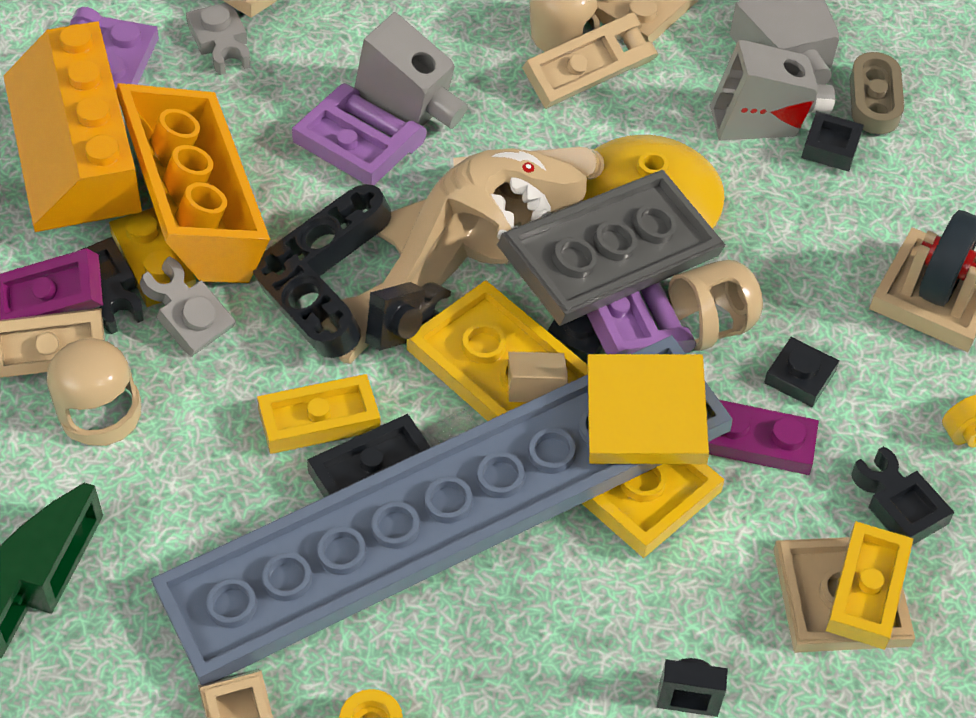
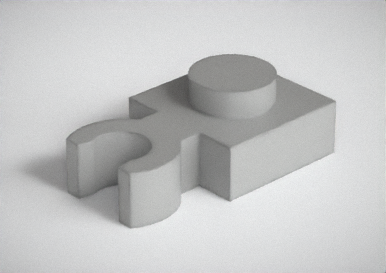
M222 3L186 12L187 25L201 55L212 53L214 69L219 75L226 74L225 60L230 58L240 60L244 69L250 68L249 49L245 45L247 44V33L234 7L227 3Z
M169 256L165 259L162 270L168 275L171 282L167 284L158 283L149 272H146L142 275L140 287L147 297L165 304L164 307L159 309L156 318L180 347L192 357L233 328L236 321L202 280L189 288L184 283V270L181 264Z

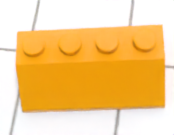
M99 21L47 29L3 75L34 232L141 213L142 208L135 166Z
M118 83L116 87L118 101L165 242L199 281L249 283L254 274L253 270L257 268L270 241V237L216 93Z

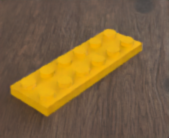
M487 280L423 324L412 338L407 339V351L487 421L528 403L509 402L508 352L564 353L568 383L587 375V364ZM662 464L581 504L642 558H645L722 492L725 479L707 464Z

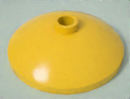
M645 134L616 138L594 149L603 157L604 169L597 178L587 179L586 194L582 201L657 171L664 170L713 229L716 226L724 205L723 184L713 165L693 148L671 138Z

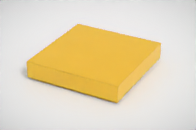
M588 354L589 464L708 463L709 446L703 354Z

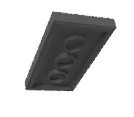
M664 170L657 171L501 234L497 243L499 249L559 326L718 257L726 245Z

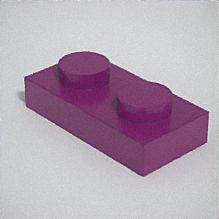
M87 248L0 273V320L89 310L103 306L99 255Z
M719 400L733 420L731 431L708 442L710 455L810 475L814 460L819 420Z

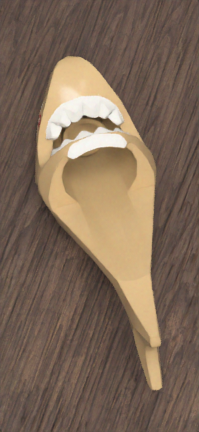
M514 148L486 150L468 156L447 171L436 183L425 200L391 212L389 224L377 236L394 245L401 256L383 283L359 296L341 299L349 307L361 329V338L357 346L351 352L339 357V360L343 363L351 364L369 346L365 343L370 292L407 282H412L420 287L429 282H434L441 286L467 257L481 263L510 264V261L497 246L501 234L582 202L586 194V176L569 163L537 152ZM326 318L321 323L324 329L329 330L331 333L338 330L330 322L329 318Z

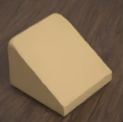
M508 352L509 402H530L568 383L564 353Z
M259 669L223 678L205 685H198L206 718H273L262 671Z

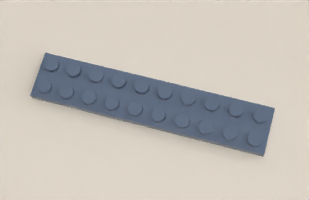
M673 335L632 354L686 353ZM585 375L151 578V581L200 684L205 685L245 668L662 464H589L588 375ZM705 381L709 442L731 431L733 419Z

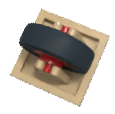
M958 210L952 216L942 236L929 230L925 233L912 227L873 295L869 309L968 352L976 338V251H974L976 246V215Z

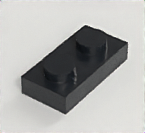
M405 414L307 459L308 473L323 497H326L431 448V446L409 414Z

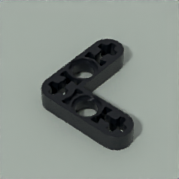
M359 185L344 193L264 251L257 268L253 270L264 293L312 347L324 357L336 358L351 352L361 338V329L349 307L320 276L380 233L389 224L391 209L380 188L374 185ZM345 223L347 227L342 229L341 225ZM328 234L335 235L328 245L318 249L311 248L318 238ZM301 254H303L305 257L302 260H300L298 257ZM281 270L284 271L283 273H281V274H279V275L277 274V272H279V271H281ZM318 293L317 299L311 305L300 309L294 308L296 302L302 296ZM326 318H329L330 322L338 330L331 333L329 330H325L321 323Z

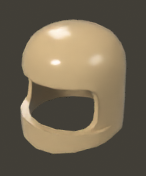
M529 0L531 38L535 45L544 52L583 35V28L586 22L590 23L593 30L600 27L599 19L595 15L598 7L597 0Z
M736 260L713 262L674 275L669 282V302L679 321L699 311L700 333L699 338L695 339V351H702L713 347L718 339L741 335L749 331L759 321L762 314L763 298L760 285L751 270ZM715 304L730 313L733 319V328L719 332V319Z
M89 338L69 343L54 355L48 367L47 386L57 418L66 435L72 440L97 446H107L127 437L136 428L141 416V397L139 390L134 385L131 369L122 351L108 341ZM125 388L130 391L132 405L127 414L116 424L103 429L85 430L73 422L69 409H95L112 402L124 392Z

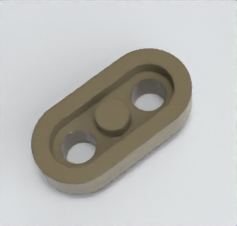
M867 52L858 56L854 61L850 75L852 119L854 122L864 124L863 130L866 132L887 134L894 131L899 126L904 111L901 67L894 58L880 52Z

